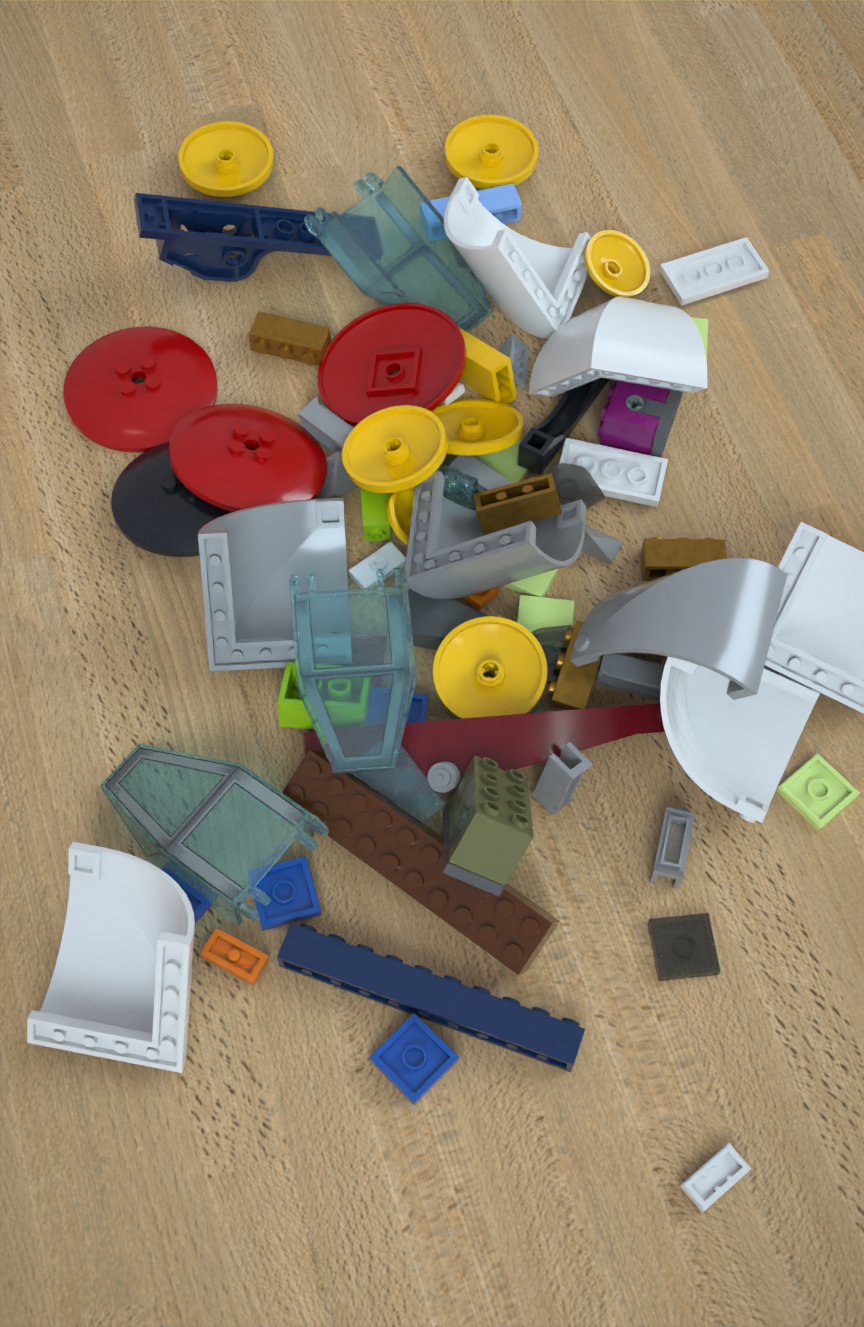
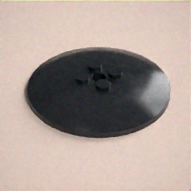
M169 442L157 445L135 458L118 477L111 497L114 520L121 533L129 541L146 551L170 557L200 556L198 544L199 530L208 522L232 512L216 507L202 500L189 489L184 488L185 486L174 473L169 461Z

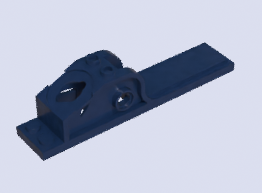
M135 193L134 205L139 238L156 239L159 260L172 266L175 264L190 271L192 275L203 280L225 282L243 280L254 273L263 256L276 251L335 256L320 238L327 231L331 232L351 258L380 261L382 256L374 218ZM181 224L184 225L188 231H184V229H181ZM227 225L235 226L233 229L230 230L223 229V227ZM232 253H239V254H240V255H238L237 257H229V256H228L229 254H232Z

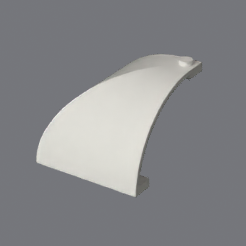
M467 177L460 178L445 210L444 228L448 238L506 317L525 332L539 338L549 339L561 325L570 319L589 274L585 265L584 251L588 241L591 239L588 232L580 233L573 248L552 246L529 239L496 219L478 200L479 194Z
M622 296L615 297L568 320L549 337L534 364L530 378L529 394L553 397L601 377L695 393L707 389V362L703 341L694 321L683 310L677 307Z
M800 522L778 566L781 571L787 574L765 666L864 714V552Z
M668 657L661 680L660 705L664 730L675 757L684 771L704 792L719 803L739 812V816L742 819L752 823L756 821L762 823L820 692L764 666L758 693L733 700L726 694L730 679L703 666Z
M72 842L69 847L68 874H70L69 898L62 941L53 976L41 1010H32L27 1018V1043L182 1073L186 1061L195 929L194 912L191 903L179 884L151 863L121 851Z

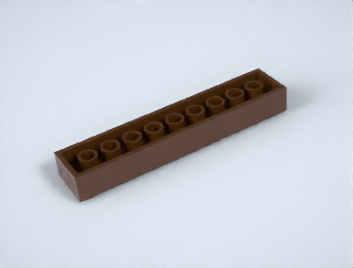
M309 749L280 795L304 812V819L517 975L527 972L560 922L509 884H506L500 896H496L442 873L443 837L348 769L337 770L333 759L323 751Z

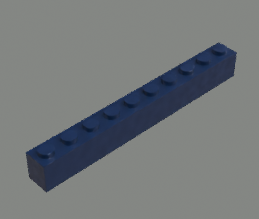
M291 923L277 956L279 967L413 1015L415 1013L419 1018L562 1070L572 1071L585 1032V1028L579 1027L580 1024L575 1020L569 1018H562L560 1020L551 1017L548 1011L538 1007H533L532 1009L523 1007L519 1001L511 997L504 996L502 999L490 995L491 992L483 987L473 986V988L462 985L461 981L455 977L448 975L440 977L432 974V971L427 967L406 965L402 959L394 955L388 954L384 957L374 953V950L366 945L358 944L356 947L345 943V939L338 935L329 934L326 936L317 933V930L310 925L300 924L298 926Z

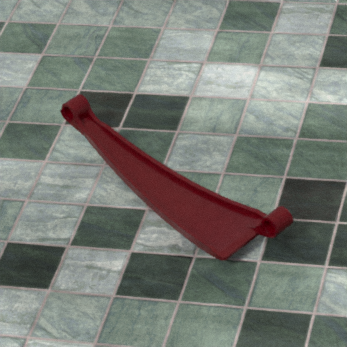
M660 703L398 724L391 766L348 770L395 804L437 793L429 785L428 772L433 765L440 762L453 763L458 768L461 779L474 755L494 760L499 765L498 768L504 771L506 769L516 770L547 761L553 753L560 757L565 745L569 742L581 751L635 734L665 732L661 716ZM385 725L334 730L345 759L380 756ZM321 731L303 733L305 756L310 749L323 751L331 757Z

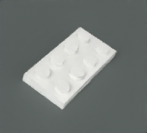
M747 237L660 265L659 270L681 306L766 279L770 272Z
M566 438L555 478V485L658 507L668 459Z

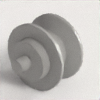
M451 762L437 763L428 772L429 785L437 792L453 790L460 781V772Z

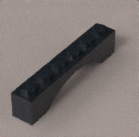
M601 377L566 391L550 415L543 422L532 427L519 444L518 465L541 475L564 444L565 439L569 437L610 379Z

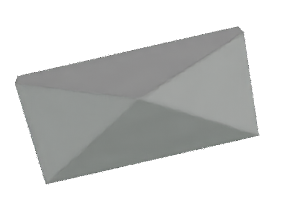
M512 334L506 339L499 352L511 359L514 382L517 386L523 388L526 384L529 346Z
M338 451L326 458L327 477L317 499L338 498L359 487L353 483L342 462V452Z
M585 525V536L581 551L611 564L623 542Z

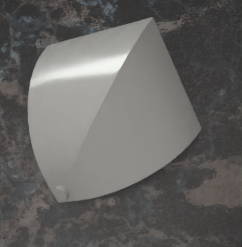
M440 470L434 472L428 479L415 486L403 583L422 596L433 599H455L474 595L569 566L574 563L581 552L586 523V505L582 499L561 505L563 514L534 522L528 521L484 535L475 510L458 505L443 496L445 477Z
M343 498L296 500L255 506L218 517L208 522L199 530L198 544L210 672L285 668L287 662L299 663L294 602L310 601L315 664H352Z
M719 559L701 563L611 594L601 600L586 617L574 642L570 661L578 667L598 661L600 656L606 654L632 652L663 655L703 666L730 679L726 694L733 700L755 695L758 693L787 574L771 564L755 559Z

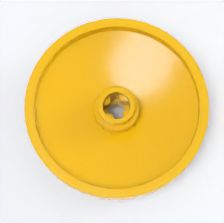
M488 114L468 118L450 131L445 142V161L451 173L457 179L467 177L472 185L479 189H489L509 184L516 186L525 181L534 172L538 161L539 147L534 134L521 122L506 116Z
M234 121L214 122L196 129L183 141L178 154L180 172L184 180L195 190L215 197L240 196L255 190L268 179L274 165L273 149L268 138L255 127Z
M455 400L447 406L442 403L431 411L441 420L448 438V454L471 456L495 453L517 443L524 431V421L519 411L507 404L492 400Z
M410 405L393 406L369 415L352 429L342 448V462L349 478L360 488L375 493L399 492L422 483L440 467L448 450V438L441 420L431 411Z
M478 617L458 625L441 642L433 663L434 686L443 706L457 719L530 713L537 706L545 691L547 661L536 637L521 624L502 617ZM487 674H494L495 677H494V678H490V677H487V678H486V675H487Z

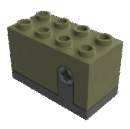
M474 755L449 799V803H447L443 810L442 873L500 896L533 839L528 778L518 770L506 769L504 771L498 768L497 762L488 757L481 758Z

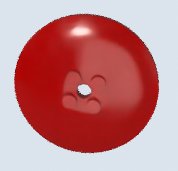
M399 303L369 311L346 325L327 346L323 360L320 361L317 380L320 395L331 412L353 426H356L369 415L393 406L410 405L432 411L452 393L463 374L466 363V345L463 335L453 319L441 310L428 305ZM394 370H400L397 374L390 375Z
M133 327L107 334L87 346L76 357L67 372L63 396L71 421L88 439L98 445L116 451L146 452L157 445L169 442L176 425L188 414L214 405L218 386L216 371L211 359L204 349L192 339L165 328ZM137 378L145 379L144 382L139 384L133 382Z
M218 404L198 409L188 414L176 425L169 441V461L174 473L183 485L202 500L230 512L272 503L315 499L323 489L327 477L326 457L317 440L292 419L258 406Z

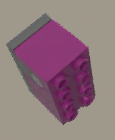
M614 380L616 381L615 385H611L608 393V404L603 406L600 416L601 423L597 436L601 437L600 445L661 458L684 392Z

